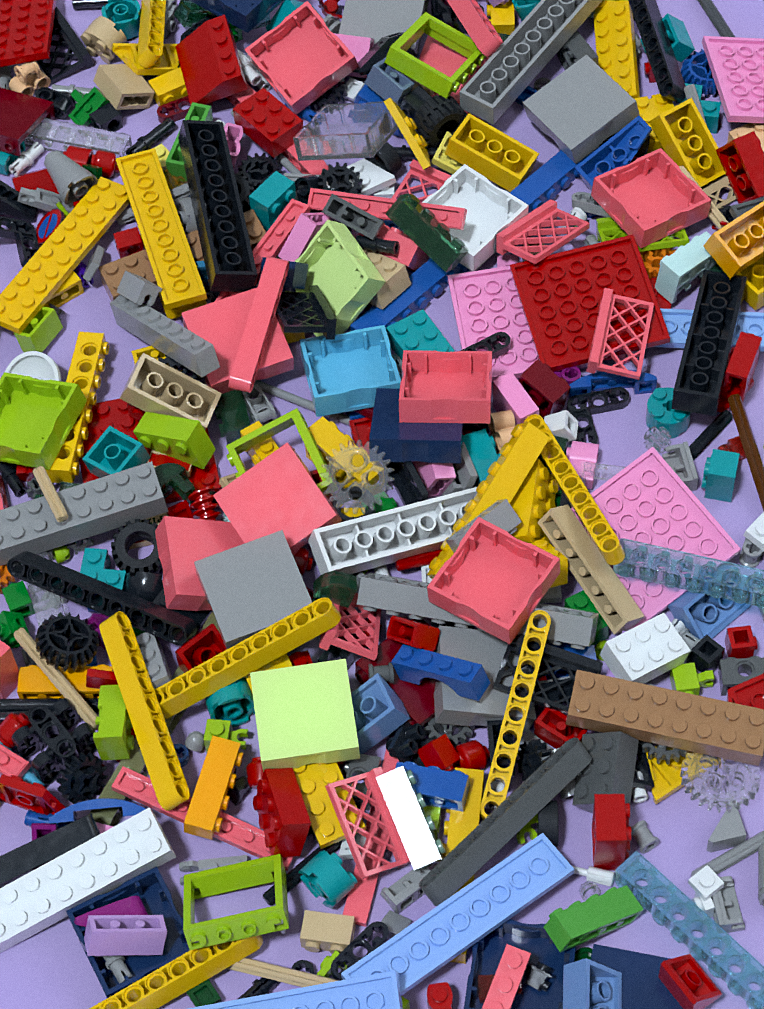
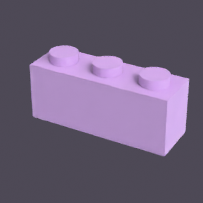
M88 915L84 935L87 955H162L167 929L163 915Z

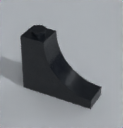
M0 180V213L32 222L37 208L18 202L19 192Z

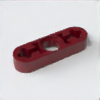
M185 96L159 106L157 109L159 122L162 123L166 118H171L174 122L184 119L190 107L186 110H182L180 107L183 105L191 106L189 97Z

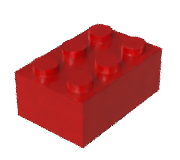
M264 87L233 108L235 124L242 126L243 132L273 158L305 137L303 120Z
M755 131L738 137L716 150L738 203L764 197V152Z
M293 768L264 769L262 779L258 781L257 795L253 797V807L259 815V827L263 829L265 834V846L269 848L271 856L281 854V857L300 856L311 821Z
M594 794L592 815L593 867L608 871H623L624 862H629L631 826H629L630 803H625V794Z

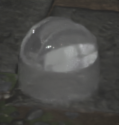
M587 881L581 884L579 893L582 899L586 901L594 894L600 896L601 890L593 881Z

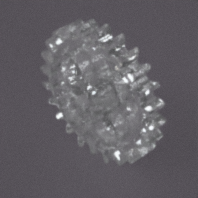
M349 440L347 448L340 443L341 451L332 449L334 456H326L329 465L322 464V467L327 469V471L320 474V476L326 478V481L320 484L328 487L323 493L325 495H332L329 502L338 501L336 504L337 509L345 505L344 512L346 513L352 508L353 514H357L358 509L361 508L362 513L366 514L368 506L374 511V503L382 506L383 502L380 498H389L385 492L386 489L393 490V487L388 485L389 481L395 480V478L389 477V473L393 472L394 469L387 468L391 460H383L386 452L378 454L379 446L376 445L373 449H370L371 442L367 441L363 447L361 440L357 441L356 446ZM358 454L364 458V463L360 467H356L353 464V458ZM369 463H373V466L360 476L361 482L354 481L347 490L342 491V488L355 478L354 472L361 473ZM339 470H344L347 473V478L342 483L336 479V473ZM375 471L379 475V481L372 485L368 481V475ZM354 487H359L362 490V496L358 500H354L351 496V490Z
M692 752V754L687 753L686 759L682 762L680 777H682L681 785L685 786V793H692L691 800H700L698 806H702L705 803L708 804L709 811L713 806L717 807L719 813L722 807H726L728 812H731L732 806L740 810L742 803L748 806L750 799L754 800L756 792L759 791L761 775H759L760 767Z

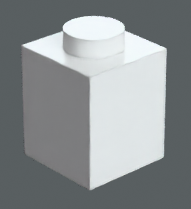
M567 410L544 416V421L558 444L576 440L579 421Z

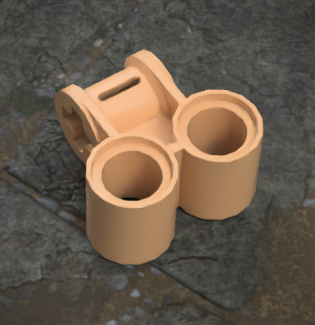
M36 61L26 62L14 67L16 76L9 82V89L33 96L34 90H38L41 87H49L51 80L39 68Z
M511 410L491 413V421L488 424L491 431L489 436L494 438L497 454L502 446L508 443L512 437L511 432L515 427V418Z

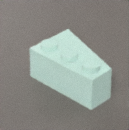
M707 231L700 236H695L688 244L680 246L673 254L665 256L660 261V268L654 288L671 304L677 300L676 295L683 289L687 291L691 288L689 284L697 276L702 278L704 270H711L717 264L703 246L711 237Z

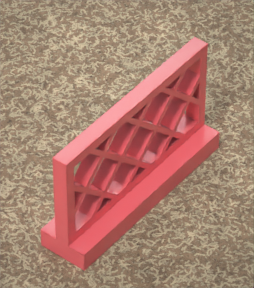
M413 159L409 165V172L391 199H398L401 195L409 193L410 201L423 202L430 196L426 194L425 188L434 186L439 190L451 175L433 167L423 170L420 163ZM412 177L420 180L421 183L410 188L408 185ZM423 189V197L412 198L411 192Z
M550 199L496 234V252L501 255L510 252L537 264L588 230L590 223L558 209L557 202ZM554 226H566V228H554ZM557 234H567L565 236H556ZM541 235H552L551 237H541ZM543 243H553L552 245H542ZM527 244H539L538 246H527ZM530 252H540V253H538L537 255H533V254H531Z
M604 288L586 372L595 374V371L598 370L639 380L654 303L612 294L613 289ZM614 302L623 303L627 309L618 312L614 307ZM639 307L648 309V313L640 317L635 309ZM630 312L636 320L627 324L622 316ZM618 319L623 327L615 331L610 322ZM639 324L644 332L636 335L631 327ZM627 331L632 339L624 342L618 334ZM614 337L620 345L611 349L607 344V340ZM636 342L640 351L633 354L627 346ZM621 349L629 356L622 361L615 354V352ZM611 356L616 364L609 366L602 364L604 358ZM632 360L637 367L636 372L627 370L624 364Z
M335 578L332 580L325 597L332 601L341 614V619L335 627L320 634L319 648L328 651L330 645L375 661L378 654L381 609H377V611L364 610L362 605H357L358 593L342 588V580ZM355 607H358L361 613H358ZM343 610H347L351 615H347ZM364 618H368L372 623H368ZM356 620L360 626H357L353 621ZM341 623H345L349 628L346 629ZM363 631H367L371 636L367 637ZM355 633L359 639H355L351 634ZM343 636L347 641L339 639L338 637ZM365 644L369 649L364 648L362 645Z
M381 767L325 786L361 879L411 863L376 780V777L384 774ZM364 780L367 787L366 795L355 789L358 781ZM341 787L348 791L345 801L337 796L335 788ZM352 795L363 800L360 809L349 804ZM367 803L374 806L376 810L375 818L364 812ZM347 809L357 814L354 824L349 822L345 816ZM361 818L372 823L369 832L358 827ZM376 826L384 830V841L373 835ZM356 832L367 838L364 847L356 844L354 839ZM371 841L381 846L378 855L368 850ZM385 849L393 853L395 862L390 863L382 858ZM365 855L376 861L372 870L367 871L363 862Z

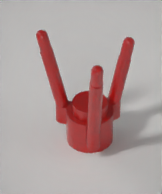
M318 0V7L321 8L325 16L331 14L334 19H342V15L336 14L340 0H327L324 3L323 0Z

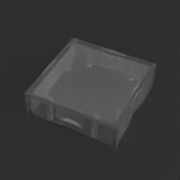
M383 101L357 104H327L295 135L293 140L299 161L373 158L399 127Z

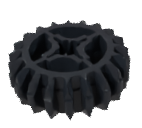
M60 612L57 617L51 615L49 620L44 619L42 625L38 628L35 638V644H37L36 652L40 653V659H46L47 665L55 664V670L58 667H63L64 671L71 668L75 672L77 667L83 669L86 664H90L97 655V648L99 647L98 632L94 631V624L88 625L87 618L81 620L79 614L73 617L70 612L67 616Z

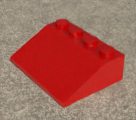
M225 14L204 22L175 46L190 105L192 102L205 105L248 89L234 35Z

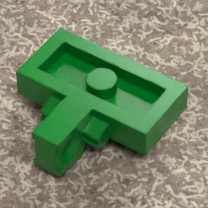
M95 86L85 95L75 89L70 95L77 102L76 108L68 116L84 131L91 123L89 114L110 101Z

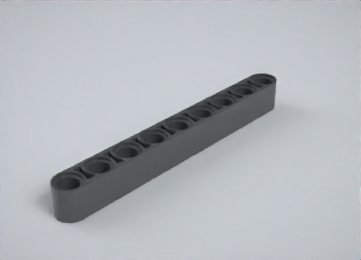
M571 738L566 741L420 881L419 887L434 906L440 905L460 889L591 762L592 756L578 738Z

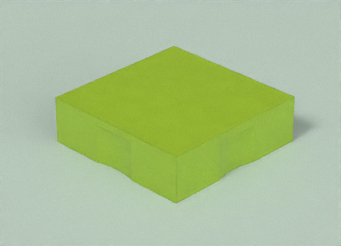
M4 372L0 378V461L35 468L43 466L46 470H49L87 402L79 385L56 380H38L30 376Z

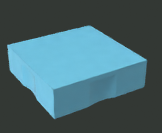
M385 325L335 334V340H326L325 336L300 340L302 363L316 417L374 407L377 388L400 389L401 378L396 362L391 355V345Z

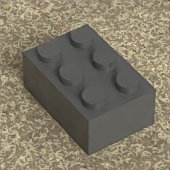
M621 731L583 734L582 744L592 756V760L576 777L572 805L593 813L594 794H625V803H630L639 740Z

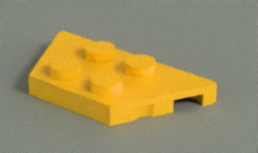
M138 43L112 44V51L136 75H162L180 66L175 48L177 44H163V54L151 69L144 68L139 64L137 60Z
M391 97L383 101L423 170L430 167L429 154L425 148L428 144L424 137L415 131L417 125L414 120L406 116Z
M687 751L686 757L679 755L678 763L674 759H670V765H667L665 760L657 764L656 757H653L651 760L648 759L654 787L651 789L654 803L658 804L725 759Z

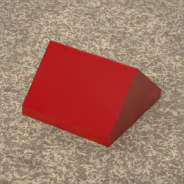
M46 167L11 178L14 189L18 192L21 187L30 190H36L38 187L59 194Z
M212 623L175 651L179 668L185 673L225 651L226 647L218 629Z
M691 954L668 959L661 963L658 978L683 1009H704L722 995L721 991Z

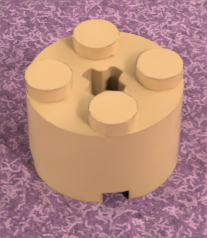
M99 16L88 26L80 38L87 46L86 50L91 56L98 55L105 63L109 64L116 56L112 51V44L127 43V38L121 29L118 32L114 28L116 25L114 22L106 17Z

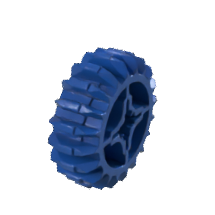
M703 49L699 53L694 51L682 63L681 74L684 83L703 85L702 94L705 97L708 94L714 97L718 91L705 51Z

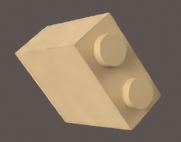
M126 64L99 65L93 80L116 110L148 109L155 94L141 75H136Z

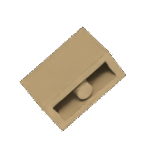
M305 910L300 934L301 948H305L310 952L323 950L333 954L336 950L341 953L354 939L355 917Z

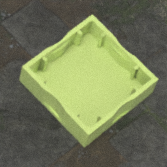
M331 220L325 222L310 241L304 253L295 260V262L309 264L305 290L296 288V292H309L310 285H318L337 319L335 334H343L386 282L346 225ZM314 333L316 337L324 336L323 333Z
M346 659L250 673L263 772L264 769L299 768L311 763H333L360 759Z

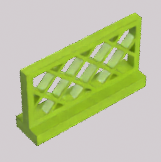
M612 218L596 219L598 241L604 242L628 236ZM684 228L658 240L659 242H654L643 248L638 246V249L641 252L685 246L689 243V238Z

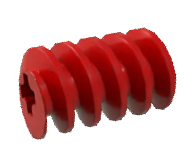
M214 486L198 489L188 496L189 501L193 502L190 505L191 509L196 510L192 514L193 518L223 521L216 520V517L221 515V512L214 511L219 504L212 503V500L215 499L214 494L209 493L215 489Z

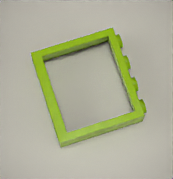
M425 12L390 46L384 63L447 99L452 92H457L460 84H464L469 75L472 76L477 66H481L486 56L477 48L470 37ZM425 33L468 59L449 77L406 51Z
M298 408L226 445L229 454L226 455L232 467L236 466L238 472L235 473V476L238 478L246 472L239 456L240 453L296 425L322 479V482L316 485L326 496L339 490Z
M281 854L184 875L183 931L189 950L289 929L286 871ZM271 882L275 883L276 906L195 923V899Z

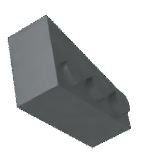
M577 30L556 53L564 70L568 69L585 55H588L598 65V55Z

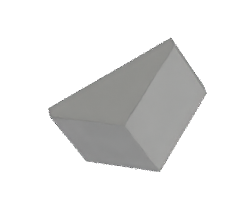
M731 801L710 836L706 849L710 853L733 848L745 841L746 832L736 803Z

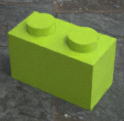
M43 306L21 334L14 333L23 352L38 351L42 353L62 330L63 326L55 309Z

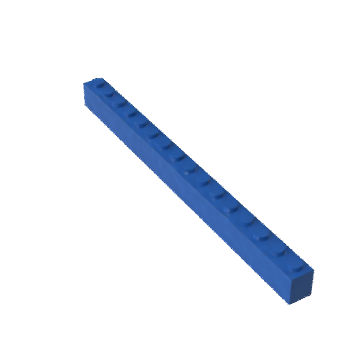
M560 150L513 189L510 194L529 205V214L550 199L553 200L560 191L568 188L572 181L577 177L579 178L574 167L590 154L575 164ZM440 250L409 276L411 285L383 310L375 306L371 307L350 325L351 331L385 325L386 328L418 312L420 309H424L429 301L434 297H438L449 286L447 275L468 272L470 269Z

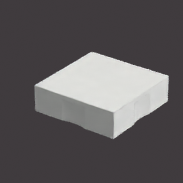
M464 164L445 181L438 191L428 196L422 202L467 209L464 230L411 223L410 230L471 271H476L496 252V234L526 216L529 205L506 190L496 187L486 177Z

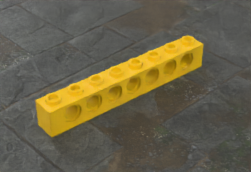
M78 333L66 382L78 384L87 402L51 468L46 470L52 483L73 484L75 475L78 476L79 459L84 454L83 443L88 438V423L92 422V407L97 402L96 391L101 386L100 375L105 370V355L109 354V342H106L104 333Z

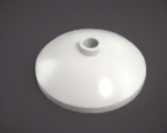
M28 351L18 355L5 370L6 373L30 376L38 380L61 381L60 371L55 361L50 356L38 351Z

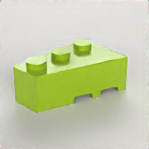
M146 411L133 431L138 441L144 447L201 469L205 468L216 450L198 420Z
M119 685L100 686L98 699L99 717H96L95 724L99 725L98 732L93 733V740L100 759H130V750H134V736L131 735L133 726Z

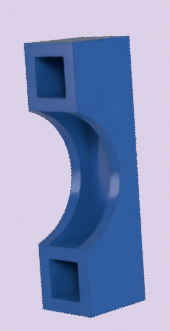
M405 644L401 646L391 661L399 679L402 681L420 685L424 678H434L448 685L458 696L476 701L481 699L490 685L482 664Z

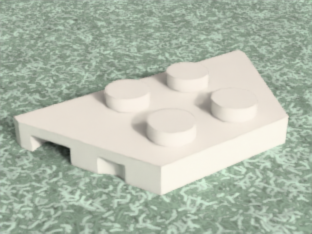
M366 159L347 166L349 169L354 166V173L360 172L359 179H362L363 182L361 186L362 191L358 194L370 195L397 183L393 174Z

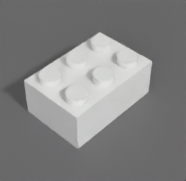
M662 613L607 641L600 656L615 678L644 684L683 664L691 650L666 614Z

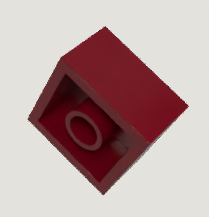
M537 359L519 378L520 384L539 408V415L543 420L544 416L560 412L564 408L571 387L564 378L557 376L549 365Z

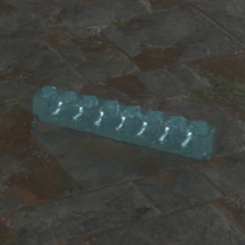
M625 538L620 539L621 546L625 552V558L620 564L613 565V571L622 577H633L644 582H655L670 588H681L691 593L707 594L713 598H724L739 604L746 603L764 609V570Z
M636 850L616 869L614 879L616 880V885L619 888L627 885L642 908H646L652 914L654 921L670 930L671 936L678 943H684L696 960H702L708 966V970L716 978L720 977L725 981L728 989L734 995H740L746 1001L749 1009H764V966ZM639 880H643L647 882L648 885L639 886L636 882ZM656 897H662L666 900V902L658 903L654 899ZM681 914L685 919L676 920L673 918V915ZM699 931L703 934V937H694L691 932ZM717 948L721 950L722 954L714 955L710 949ZM737 966L741 969V972L734 973L729 967ZM755 983L761 989L757 991L752 990L748 984Z

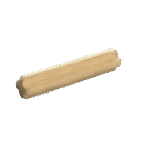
M43 466L34 468L33 474L57 522L67 520L68 514Z

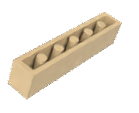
M568 504L551 508L537 522L555 549L568 558V568L613 634L632 629L645 617L611 566L604 560L593 540Z

